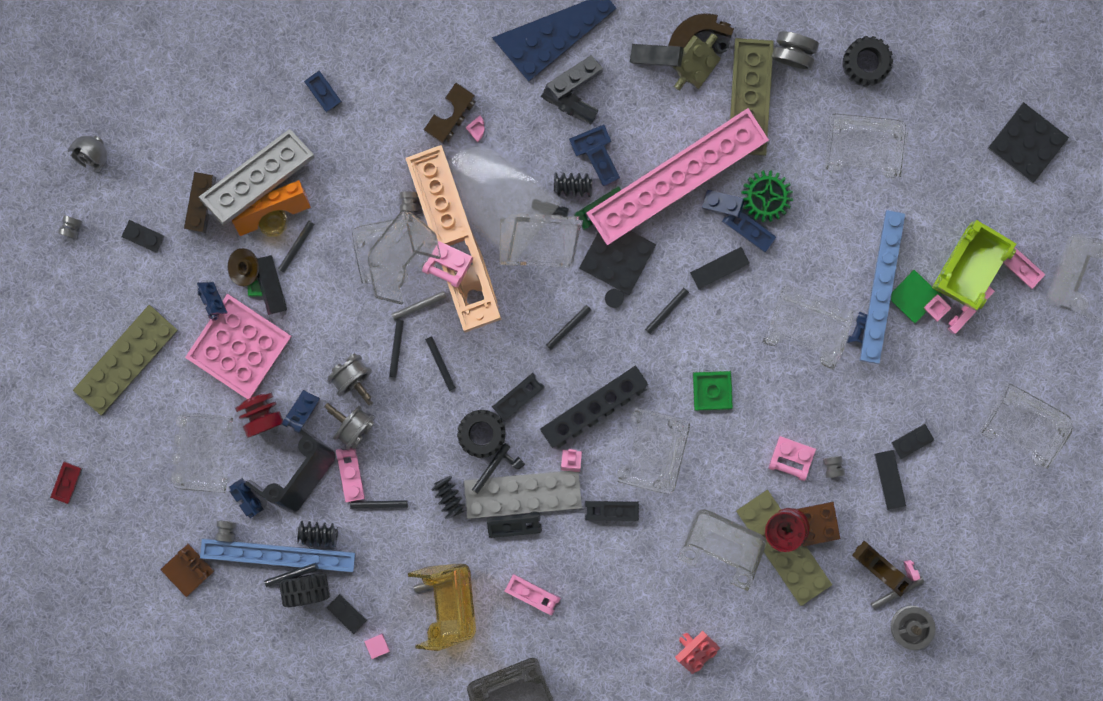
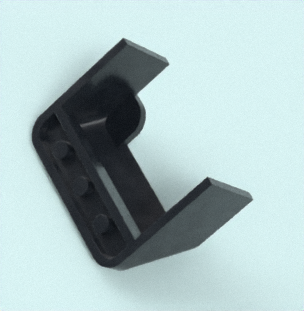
M304 428L300 432L303 437L298 443V449L300 453L306 456V459L285 488L277 483H272L263 489L251 479L245 482V485L267 501L290 513L297 512L302 507L336 458L332 448Z

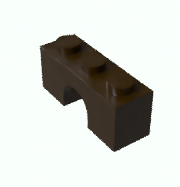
M456 82L445 97L446 101L454 107L452 116L442 119L434 114L423 129L424 132L442 144L452 139L455 134L452 132L456 125L459 127L465 119L464 113L466 110L470 111L476 103L474 100L475 95Z
M194 172L184 229L206 233L209 219L208 208L200 201L199 196L215 185L216 177L214 175Z

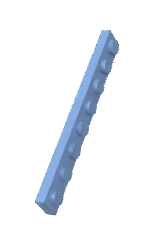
M885 211L859 361L874 364L880 363L905 213Z
M202 539L200 558L291 567H304L317 563L319 569L354 572L355 552Z

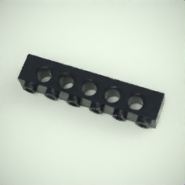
M635 365L541 427L540 430L552 448L556 446L559 449L567 443L565 439L570 436L573 438L583 433L582 428L587 425L589 428L599 422L597 418L603 414L605 417L609 416L615 411V406L618 404L624 406L631 401L630 396L635 393L639 396L647 390L646 386L649 384ZM626 381H629L633 386L632 390L628 393H625L621 388L622 384ZM614 392L617 399L614 403L606 401L607 393ZM592 403L600 405L599 413L593 414L590 412L589 407ZM581 413L584 415L585 420L582 424L574 422L573 417L575 414ZM560 424L568 426L569 431L567 434L561 435L558 433L557 428Z

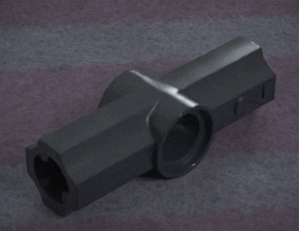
M546 87L541 95L543 100L557 106L562 112L565 111L567 112L566 114L575 116L590 125L599 111L595 107L581 101V98L572 93L558 102Z

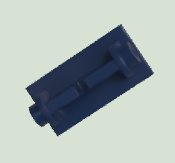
M198 282L199 288L197 293L203 304L207 305L205 309L209 319L216 321L219 319V314H227L228 312L214 282Z
M241 478L229 486V492L236 502L241 499L244 501L239 506L245 516L251 519L264 509L261 506L260 500L251 491V488L245 485L246 481Z

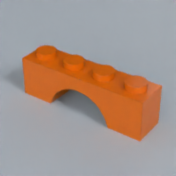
M300 180L268 192L232 219V223L239 236H243L257 230L259 221L269 212L284 210L294 215L311 208L307 194Z

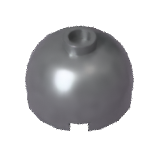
M97 136L78 137L68 148V152L72 151L70 156L78 164L85 168L86 164L93 167V172H99L107 160L104 142Z

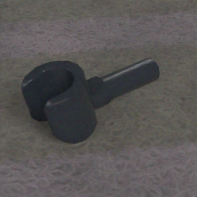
M507 453L504 456L515 469H521L525 465L519 456L515 460Z

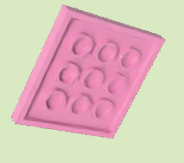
M227 294L223 304L228 313L219 314V319L216 321L210 319L185 358L246 399H249L253 396L292 336Z

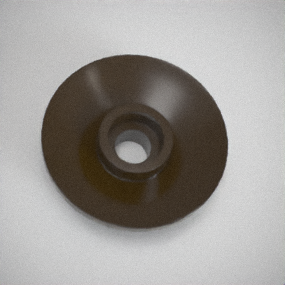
M239 248L232 252L227 265L231 280L238 286L251 285L257 279L259 273L257 257L251 250L246 248Z

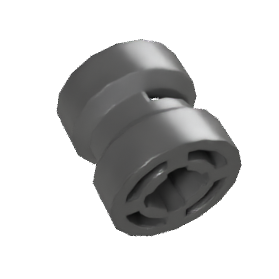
M400 192V199L402 200L400 212L419 211V205L416 204L419 198L417 192Z
M64 215L62 219L63 225L59 228L58 233L76 239L78 235L77 229L81 226L82 221Z
M842 456L823 459L824 465L827 468L825 472L826 478L845 475L841 465L843 462Z
M217 521L216 527L219 532L216 534L215 540L234 542L235 535L233 530L236 528V522Z

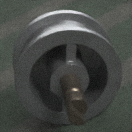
M354 353L347 358L346 363L343 365L338 364L331 370L332 373L328 376L327 382L336 387L339 397L355 388L368 406L373 404L371 401L372 397L361 383L371 374L372 369L367 368L363 364L361 355Z
M329 403L324 406L329 414L342 423L333 439L342 441L347 445V450L350 448L355 449L363 438L361 435L363 433L367 435L375 423L373 421L374 416L369 417L361 411L362 407L360 405L348 417L344 416Z
M906 606L899 609L894 614L890 626L893 638L901 646L910 650H919L929 645L934 638L936 630L932 616L918 606Z

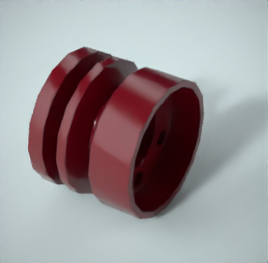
M272 393L259 394L235 407L236 412L246 411L245 414L239 416L240 420L248 418L250 421L243 426L247 438L282 424L283 418L280 411L270 412V409L276 405V401L270 404L266 402L274 397Z
M796 508L779 510L768 520L765 526L767 542L772 548L780 552L796 550L806 541L809 535L810 525L808 518ZM788 524L791 525L790 528L793 529L789 533L787 532V528H785Z

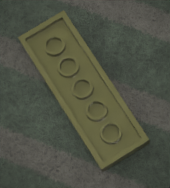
M735 38L730 119L749 108L768 137L772 75L771 57L774 40ZM767 142L748 155L766 156Z
M148 305L73 391L102 416L174 336L178 329L151 305Z
M767 489L737 509L736 512L799 605L802 606L832 586V583L806 546L803 547L801 545L796 550L790 552H780L772 548L767 542L765 526L768 520L781 510ZM789 524L785 527L788 533L793 530Z

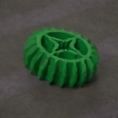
M763 170L761 171V177L754 173L755 181L751 177L748 178L751 185L746 183L743 185L744 188L748 189V191H741L742 195H747V198H744V202H748L743 208L747 209L750 207L751 211L748 212V215L750 216L755 212V220L759 218V215L762 216V222H765L766 216H768L769 222H772L773 215L779 220V212L785 215L786 211L783 208L790 209L791 206L786 204V201H793V198L787 197L793 191H786V188L791 185L790 183L783 184L786 180L785 177L778 180L780 173H776L775 177H772L773 171L770 170L768 176H766ZM766 181L763 191H752L757 183ZM772 182L780 187L782 195L773 192ZM767 190L769 195L773 197L772 199L769 198L768 202L765 201V197L761 196ZM751 197L761 200L762 211L753 204ZM782 201L778 209L768 212L770 202Z

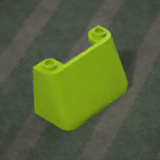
M978 220L971 222L945 263L932 288L975 311L978 308L982 309L987 301L985 299V292L1003 262L1007 258L1011 260L1014 256L1016 243Z

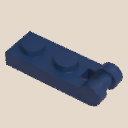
M742 211L739 217L742 220L738 225L733 222L736 217H724L722 222L764 253L776 239L775 235Z
M303 390L289 413L285 416L282 425L285 427L290 426L294 428L295 432L300 433L320 398Z

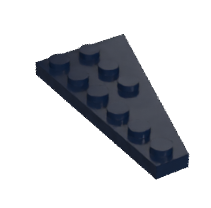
M586 0L494 36L492 39L529 82L617 8L610 0Z

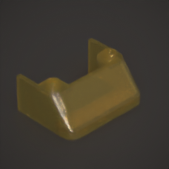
M459 563L427 566L408 573V577L422 578L425 585H433L437 622L432 623L428 628V640L416 644L415 648L440 651L472 639L476 633L469 566Z

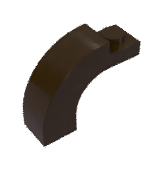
M697 14L687 18L678 25L670 38L668 46L685 48L693 35L695 36L705 31L731 38L734 28L727 22L720 21V23H716L718 17L716 14Z
M863 541L852 554L858 562L900 597L913 583L866 541Z

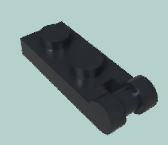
M531 373L492 406L503 421L508 419L545 388L542 383L537 381V376L534 373ZM529 383L534 388L531 392L525 387Z
M585 501V507H587L585 520L639 521V501ZM595 507H600V514H595Z
M534 511L524 515L487 518L489 538L541 533L540 513Z

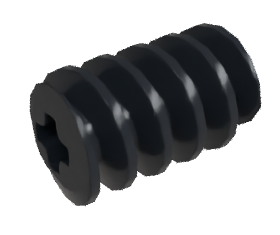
M555 172L554 192L556 191L558 197L561 196L562 191H564L565 197H568L570 192H572L573 197H576L577 192L580 193L581 197H584L585 192H587L588 197L591 198L592 177L590 179L588 173H585L582 179L581 174L578 173L576 178H574L573 173H570L569 177L566 178L565 173H562L559 178L557 172Z
M452 476L433 483L435 486L431 489L432 491H438L435 498H442L438 505H445L441 510L442 512H448L445 519H450L466 511H462L465 503L459 504L462 497H455L459 490H452L456 485L455 482L449 483Z
M301 521L298 527L297 544L301 539L302 545H306L307 541H309L310 546H313L316 540L318 546H321L324 541L325 547H328L330 542H332L333 547H336L338 527L335 529L334 523H331L330 527L327 528L326 522L323 523L322 527L319 526L318 522L312 527L311 521H308L307 526H304L303 521Z

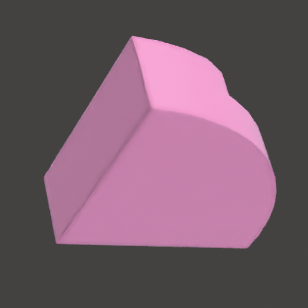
M481 116L465 127L477 142L484 135L485 125Z
M911 560L903 561L907 577L911 581L919 580L918 570L914 571V562Z

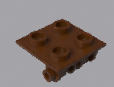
M834 502L797 509L808 518L810 525L809 535L802 544L803 547L841 539Z
M189 543L160 569L185 597L190 595L214 572Z

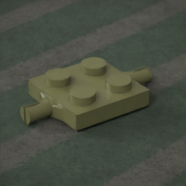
M711 33L706 42L693 35L684 48L681 67L671 66L680 76L673 87L680 91L686 82L692 84L697 89L702 86L721 59L712 48V45L718 39L716 35Z

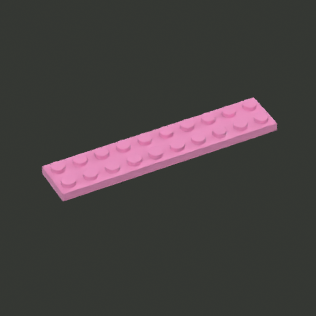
M747 108L588 211L587 215L605 243L609 245L762 146L769 139L749 108Z

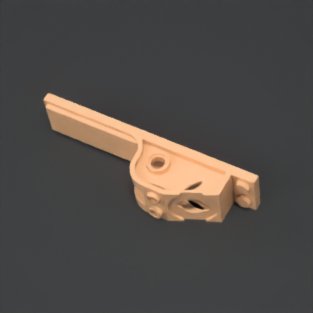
M442 145L407 157L406 161L435 246L438 241L448 246L465 241L473 257V264L468 268L458 288L452 286L447 281L464 332L466 333L502 320L483 256L467 220ZM442 266L444 272L453 276L457 274V272ZM476 290L483 293V300L473 304L467 303L469 291Z

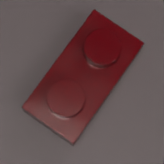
M63 461L50 498L70 504L83 468Z

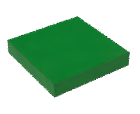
M912 270L892 291L890 301L915 324L927 312L924 307L937 294L940 297L941 295L921 275Z
M731 371L693 372L694 411L733 409Z

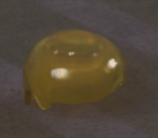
M276 210L264 215L259 221L258 226L267 237H278L285 232L288 220L283 210Z

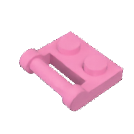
M438 241L428 261L424 264L422 272L433 274L458 288L473 261V257ZM438 263L457 272V274L453 276L434 267V265Z
M779 436L768 469H777L805 481L816 449ZM780 456L803 464V468L800 470L777 462L778 457Z

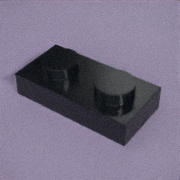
M129 220L121 237L157 253L165 236Z
M922 424L891 443L900 459H903L933 442L934 438L926 424Z
M341 594L326 607L353 634L367 621Z

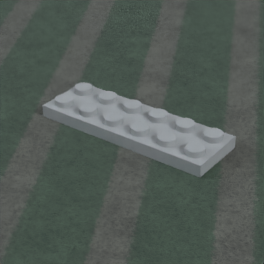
M289 129L200 195L199 199L224 226L314 159V154Z
M558 471L489 478L478 494L473 492L472 488L479 479L464 480L467 519L524 514L534 511L545 512L582 508L579 472Z

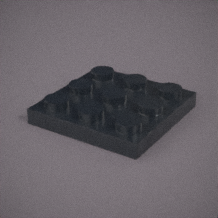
M1023 102L989 145L988 149L1030 182L1034 183L1069 137Z
M629 231L607 245L598 232L579 269L630 295L656 244Z

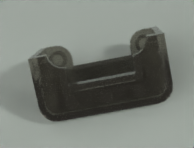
M537 658L525 659L476 679L467 686L470 701H555Z

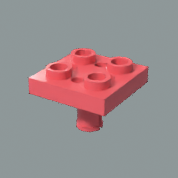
M704 631L694 639L689 633L683 634L687 641L682 637L679 639V642L685 648L675 658L692 674L701 670L703 664L710 658H713L720 649Z

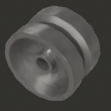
M780 31L776 42L782 47L774 48L771 58L791 67L812 70L815 60L808 54L817 53L820 43L800 34Z

